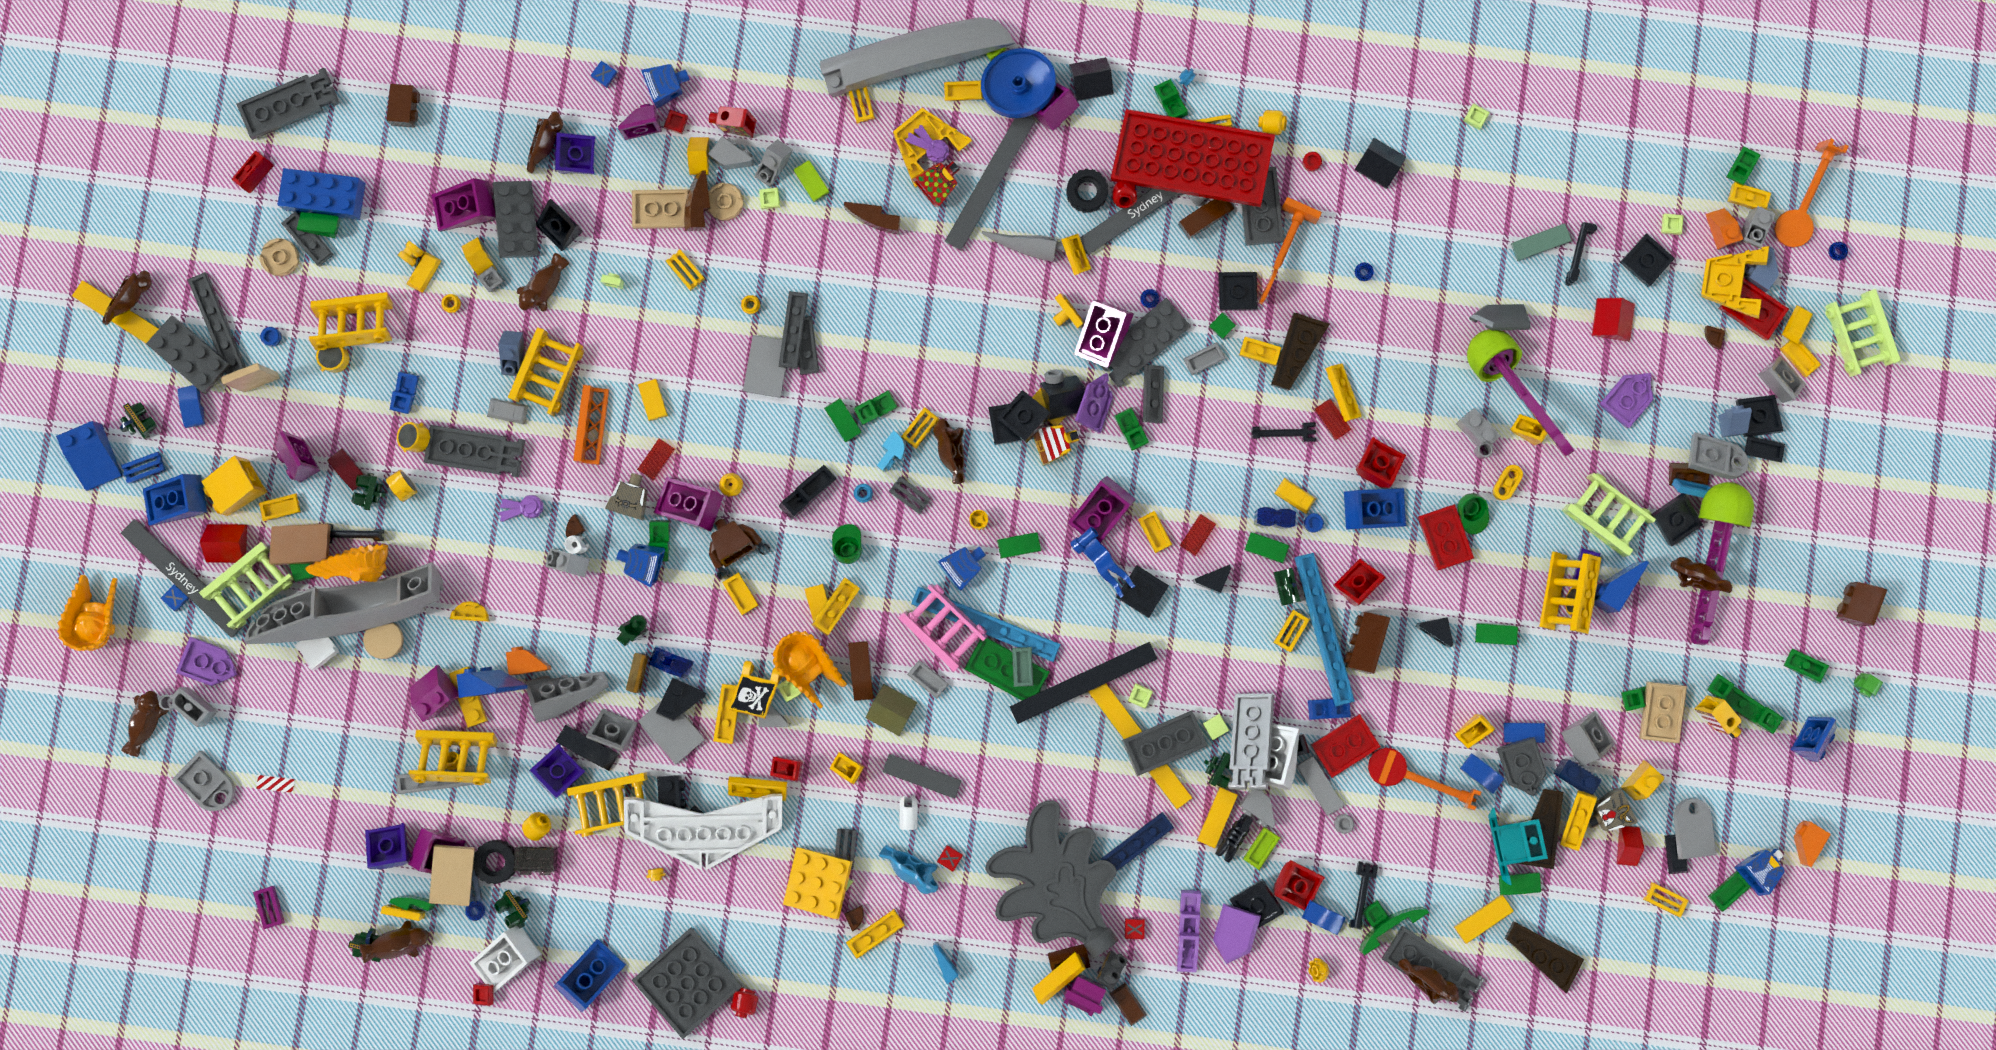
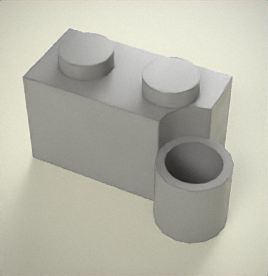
M1475 408L1466 413L1456 423L1476 445L1474 454L1477 458L1484 459L1492 454L1493 447L1491 444L1501 435ZM1481 446L1486 447V449H1487V454H1486V455L1481 454V452H1480V447H1481Z
M179 687L173 695H163L159 700L161 709L178 711L196 727H205L218 712L189 687ZM169 698L172 699L171 707L167 705V700Z

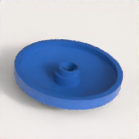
M1016 48L1005 51L996 56L983 72L981 91L984 100L991 110L1004 117L1023 118L1033 115L1042 110L1055 93L1057 84L1055 70L1050 60L1036 50Z

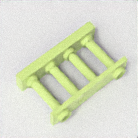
M1876 289L1861 294V300L1840 307H1838L1836 301L1825 306L1826 316L1831 322L1845 362V371L1849 373L1850 377L1861 374V367L1881 361L1884 362L1885 366L1901 361ZM1862 307L1866 309L1867 318L1844 324L1841 314ZM1868 325L1872 326L1874 336L1850 342L1847 332ZM1874 343L1878 344L1880 354L1857 361L1854 353L1855 349Z
M1599 473L1589 474L1586 478L1592 482L1576 504H1567L1562 512L1622 557L1629 556L1633 551L1629 547L1631 539L1644 522L1647 524L1654 523L1656 519L1652 517V513L1649 510L1640 508L1608 484L1604 476ZM1599 487L1607 495L1594 513L1588 516L1583 512V507ZM1615 499L1623 506L1607 527H1603L1598 523V519L1612 500ZM1630 510L1638 518L1625 536L1619 539L1614 535V530Z
M262 542L199 592L204 599L209 601L215 599L232 619L226 624L229 628L239 629L247 623L246 620L282 590L285 591L293 585V575L287 574L284 576L275 565L269 564L268 553L270 548ZM258 561L262 562L278 580V583L270 589L252 570V566ZM242 574H246L262 592L263 595L256 601H253L237 583V578ZM226 587H231L247 606L239 615L221 595V591Z

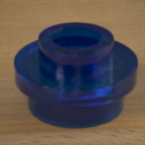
M1835 242L1830 245L1828 254L1835 261L1843 260L1848 255V247L1842 242ZM1835 249L1840 251L1839 255L1835 252Z
M1362 262L1356 266L1354 274L1358 280L1365 282L1372 278L1374 270L1369 263ZM1361 270H1366L1367 275H1362Z
M1153 289L1143 291L1140 296L1141 304L1146 308L1155 307L1159 302L1158 293ZM1151 296L1153 298V301L1148 302L1146 300V297Z
M480 901L470 902V905L466 906L465 909L466 916L473 921L480 920L485 915V906ZM473 907L478 910L476 915L472 913Z

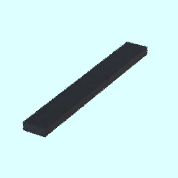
M1147 642L1009 707L1017 724L1151 663L1157 660V656L1150 642Z

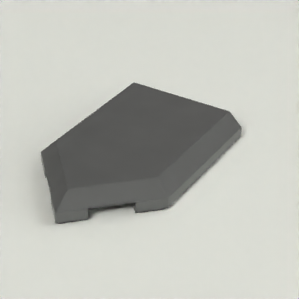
M1524 304L1485 305L1469 317V320L1475 323L1479 321L1490 330H1530V320Z
M1529 737L1498 747L1497 752L1508 784L1534 797L1539 784L1547 774L1535 738Z

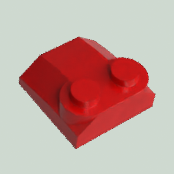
M1372 437L1360 462L1356 466V471L1359 476L1382 488H1390L1406 454H1402Z
M1290 860L1283 866L1274 884L1273 895L1305 911L1309 901H1313L1325 877Z

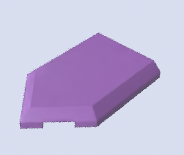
M1108 373L1087 384L1075 418V422L1098 433L1102 431L1113 399L1112 391L1109 390Z
M1651 373L1623 375L1600 402V406L1624 427L1630 428L1654 400L1651 389Z
M191 636L175 672L210 686L238 675L226 649Z
M1223 903L1213 941L1225 963L1228 964L1251 952L1261 915Z

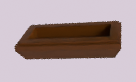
M1126 982L1109 993L1131 1026L1147 1016Z

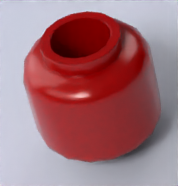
M1124 181L1116 183L1113 187L1114 204L1124 209L1132 207L1137 201L1136 185Z
M740 988V991L734 993L730 1008L736 1012L735 1016L746 1019L747 1015L755 1014L759 998L755 995V991Z

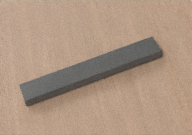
M204 272L187 279L217 353L231 365L226 371V375L245 368L246 365L208 273Z

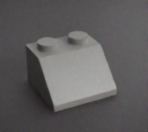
M1596 711L1579 719L1561 732L1564 741L1569 745L1574 758L1579 762L1580 766L1601 759L1615 745Z

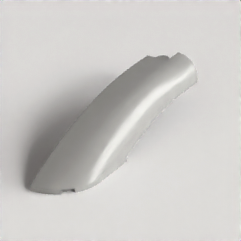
M978 17L933 26L878 41L821 60L820 68L825 78L829 95L836 97L849 91L889 79L939 67H947L1015 43L1011 34L1002 24L989 18Z
M430 562L400 574L379 579L377 582L320 589L313 587L277 600L260 612L262 615L258 617L256 622L252 621L244 642L246 644H267L321 639L393 623L425 612L426 605L440 601V591L444 590L443 581L437 567Z

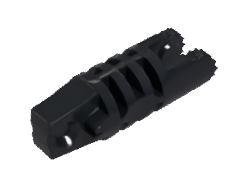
M1242 814L1239 820L1234 822L1215 854L1222 856L1228 849L1224 860L1230 863L1239 846L1244 841L1245 836L1249 833V827L1253 819L1246 814Z

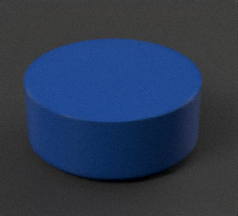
M266 327L262 330L260 338L265 345L274 347L281 342L282 335L278 329Z
M1312 513L1304 519V527L1308 532L1316 533L1323 528L1324 521L1319 514Z

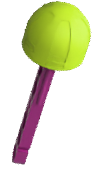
M1487 329L1475 335L1470 341L1467 350V360L1479 379L1483 382H1492L1504 377L1565 456L1574 452V449L1513 372V369L1522 357V350L1508 333L1501 330Z
M1731 482L1717 484L1708 490L1702 500L1698 517L1715 521L1706 565L1710 566L1721 580L1723 579L1734 525L1751 527L1754 513V502L1750 493L1743 486ZM1700 589L1694 617L1695 624H1693L1691 631L1692 643L1703 646L1709 642L1712 631L1710 627L1714 621L1720 591Z

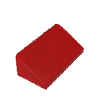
M254 151L233 176L232 180L242 189L251 193L274 165L259 152Z

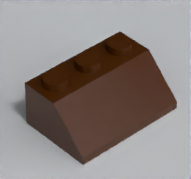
M1361 612L1360 615H1357L1354 624L1357 628L1355 633L1351 634L1349 644H1351L1350 652L1347 651L1344 657L1346 668L1365 674L1375 673L1390 617L1369 612Z

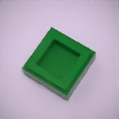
M1222 312L1209 325V328L1223 340L1236 325Z
M1378 900L1364 908L1363 915L1372 928L1389 917Z

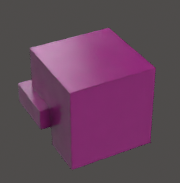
M1079 974L1072 980L1070 987L1066 988L1063 1002L1087 1012L1092 1017L1094 1012L1100 1014L1103 1009L1101 1001L1106 988L1104 985Z

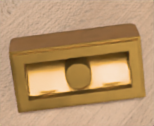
M634 654L626 686L627 691L633 693L641 691L649 658L648 655Z

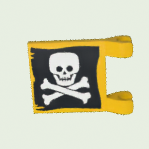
M745 661L741 677L728 709L765 719L782 676H780L776 668H773L770 680L751 676L754 671V665H752L751 661Z

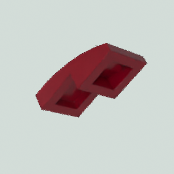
M341 448L327 461L349 488L354 491L359 487L355 485L357 475H365V473L355 464L350 455Z

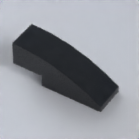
M825 465L821 466L780 503V509L793 520L837 478Z
M565 725L555 742L609 771L619 753L604 744L586 738L587 734L582 733L571 725Z

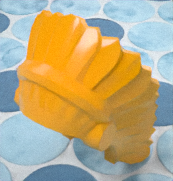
M369 544L366 547L360 546L358 549H345L342 554L336 553L335 556H329L328 559H322L320 562L315 561L314 564L307 566L305 569L309 574L323 577L326 580L333 576H344L351 578L354 582H377L387 569L385 563L388 556V545L376 544L373 546Z
M80 575L79 582L75 584V590H71L72 597L68 598L65 611L61 614L62 619L57 622L59 625L57 630L59 633L58 639L63 641V645L76 651H94L103 647L108 642L109 637L115 633V625L112 623L117 578H113L111 581L106 603L90 602L92 594L88 577Z
M795 631L781 638L773 652V664L780 673V676L792 682L812 703H816L819 709L823 707V704L809 685L819 674L822 673L828 680L841 687L847 685L842 679V674L838 671V668L833 666L834 663L829 658V655L824 652V647L820 645L819 639H815L812 634H808L806 631Z

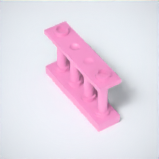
M932 583L927 587L931 593L913 612L908 613L905 611L899 619L949 668L955 671L962 664L959 662L960 657L978 638L984 641L988 637L985 634L987 631L980 624L976 625L948 599L943 594L945 591L941 586ZM938 598L945 606L927 625L922 626L918 622V617ZM952 611L959 620L941 639H935L931 635L933 633L932 630ZM966 625L973 633L955 652L950 653L945 648L946 643Z

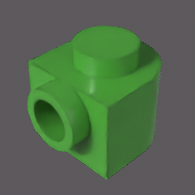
M1861 673L1854 680V687L1859 689V693L1867 698H1870V696L1875 697L1883 684L1881 680L1866 673Z

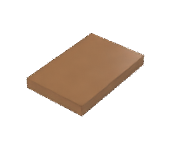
M331 525L272 526L269 564L315 563V561L320 562L322 559H328Z

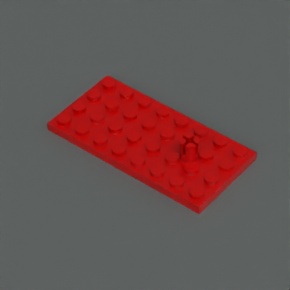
M1126 109L1111 181H1124L1136 186L1261 207L1275 135Z

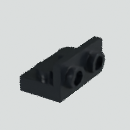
M682 775L658 776V803L686 809V799L682 797V791H685V780L682 779Z

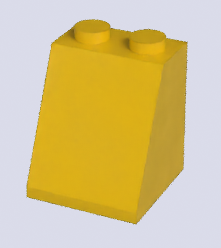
M235 455L201 481L204 485V493L209 498L211 497L214 502L212 504L214 510L218 514L226 516L267 493L250 461Z

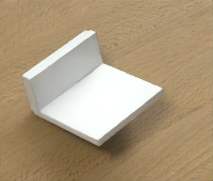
M329 637L299 641L295 645L310 664L308 668L311 670H317L339 652V649Z

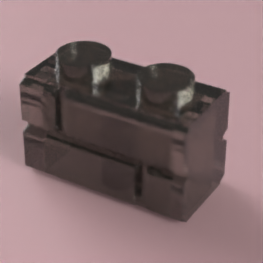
M515 847L514 871H520V875H532V871L539 872V875H551V872L557 870L558 848Z

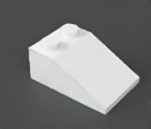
M1272 723L1269 771H1265V782H1268L1269 786L1291 790L1296 772L1299 729Z
M515 926L503 932L475 957L470 964L485 984L493 985V993H495L534 962L541 954L522 928L519 929L518 926Z

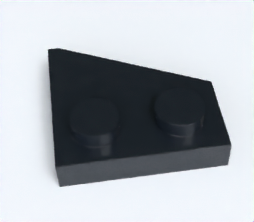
M672 678L656 714L675 721L685 711L706 696V692Z

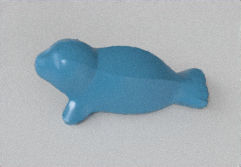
M888 845L882 848L878 856L889 859L894 872L900 879L915 885L919 892L923 894L935 893L938 890V884L932 876V873L937 870L936 864L925 863L909 853L895 850Z

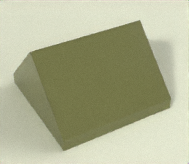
M883 684L865 718L900 736L918 702Z

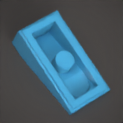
M934 942V952L946 984H949L958 977L959 971L939 944Z

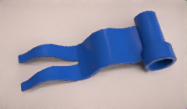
M1090 527L1079 538L1073 539L1070 545L1078 554L1083 552L1095 564L1102 578L1109 582L1120 598H1122L1124 595L1120 585L1109 573L1108 569L1122 577L1131 588H1134L1135 585L1129 575L1115 564L1109 551L1097 540L1096 537L1099 534L1096 529Z

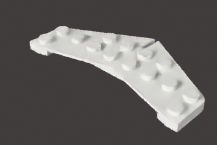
M782 793L769 794L704 814L637 797H624V830L626 834L701 871L702 853H706V870L776 833L782 827Z

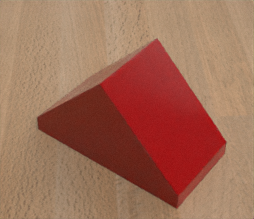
M773 757L770 776L799 781L803 761Z
M1626 826L1619 828L1616 864L1637 866L1645 849L1640 827Z

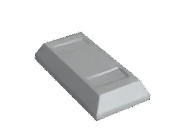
M1216 342L1183 360L1191 375H1194L1226 358Z
M491 398L487 417L525 424L528 406Z
M920 660L907 674L936 699L949 685Z

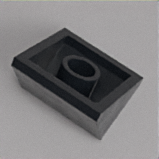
M1106 57L1069 64L1077 101L1114 94L1111 68Z
M1373 138L1354 170L1387 189L1401 168L1406 156Z
M552 199L548 200L536 222V226L561 251L565 250L583 232Z
M1076 375L1065 377L1058 384L1040 383L1046 409L1052 414L1049 420L1077 414L1085 393V387Z

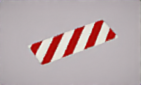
M258 775L256 789L293 793L295 779Z

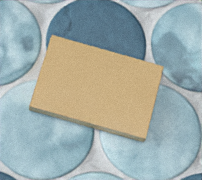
M689 189L632 190V228H684L685 204Z
M258 363L221 378L224 385L244 393L280 379L278 372Z
M1646 682L1645 707H1643L1640 739L1680 743L1687 686Z
M434 845L429 903L459 906L470 905L474 847Z

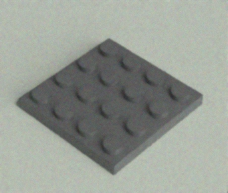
M692 927L632 979V982L682 1039L689 1035L743 986Z

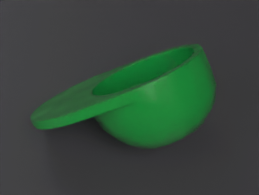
M1476 493L1464 495L1457 505L1464 531L1469 534H1478L1489 523L1487 501Z
M842 525L832 535L833 553L840 563L852 564L861 557V532L855 525Z

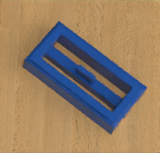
M159 452L121 465L128 484L166 470ZM157 458V460L129 470V468ZM159 464L158 468H155L153 470L147 471L134 477L131 476V474H134L136 472L145 470L147 468Z

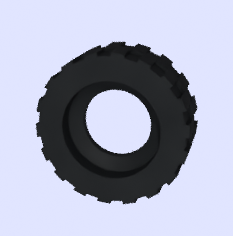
M1094 169L1079 170L1076 174L1074 173L1068 181L1066 190L1067 200L1071 203L1072 207L1083 213H1092L1095 210H1099L1104 205L1108 196V183H1106L1105 177ZM1084 182H1091L1096 187L1097 193L1090 200H1084L1078 194V188Z
M492 840L484 843L474 853L473 870H475V875L481 881H485L488 884H498L510 879L518 868L517 863L519 859L517 858V852L506 841ZM493 852L502 854L505 859L504 867L497 872L491 871L486 865L488 855Z

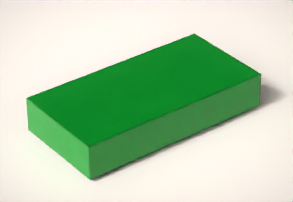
M1735 871L1708 895V898L1723 912L1751 886L1738 871Z

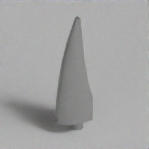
M982 231L983 235L1009 249L1045 261L1054 262L1056 250L1065 251L1063 244L1058 242V238L1042 235H1006Z

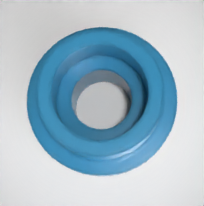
M1192 68L1189 70L1185 69L1179 76L1181 79L1179 83L1187 86L1196 76L1193 72L1194 70Z
M859 484L856 486L854 497L858 502L866 503L871 500L873 491L869 485ZM862 490L867 491V495L865 497L860 496V492Z

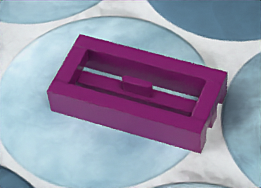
M275 886L253 892L263 929L285 923ZM261 893H263V896H264V899H265V903H266V908H267V911H268L269 916H270V920H271V923H270V924H269V922H268V918H267V915H266V911H265V908H264V905H263V901H262V898H261Z

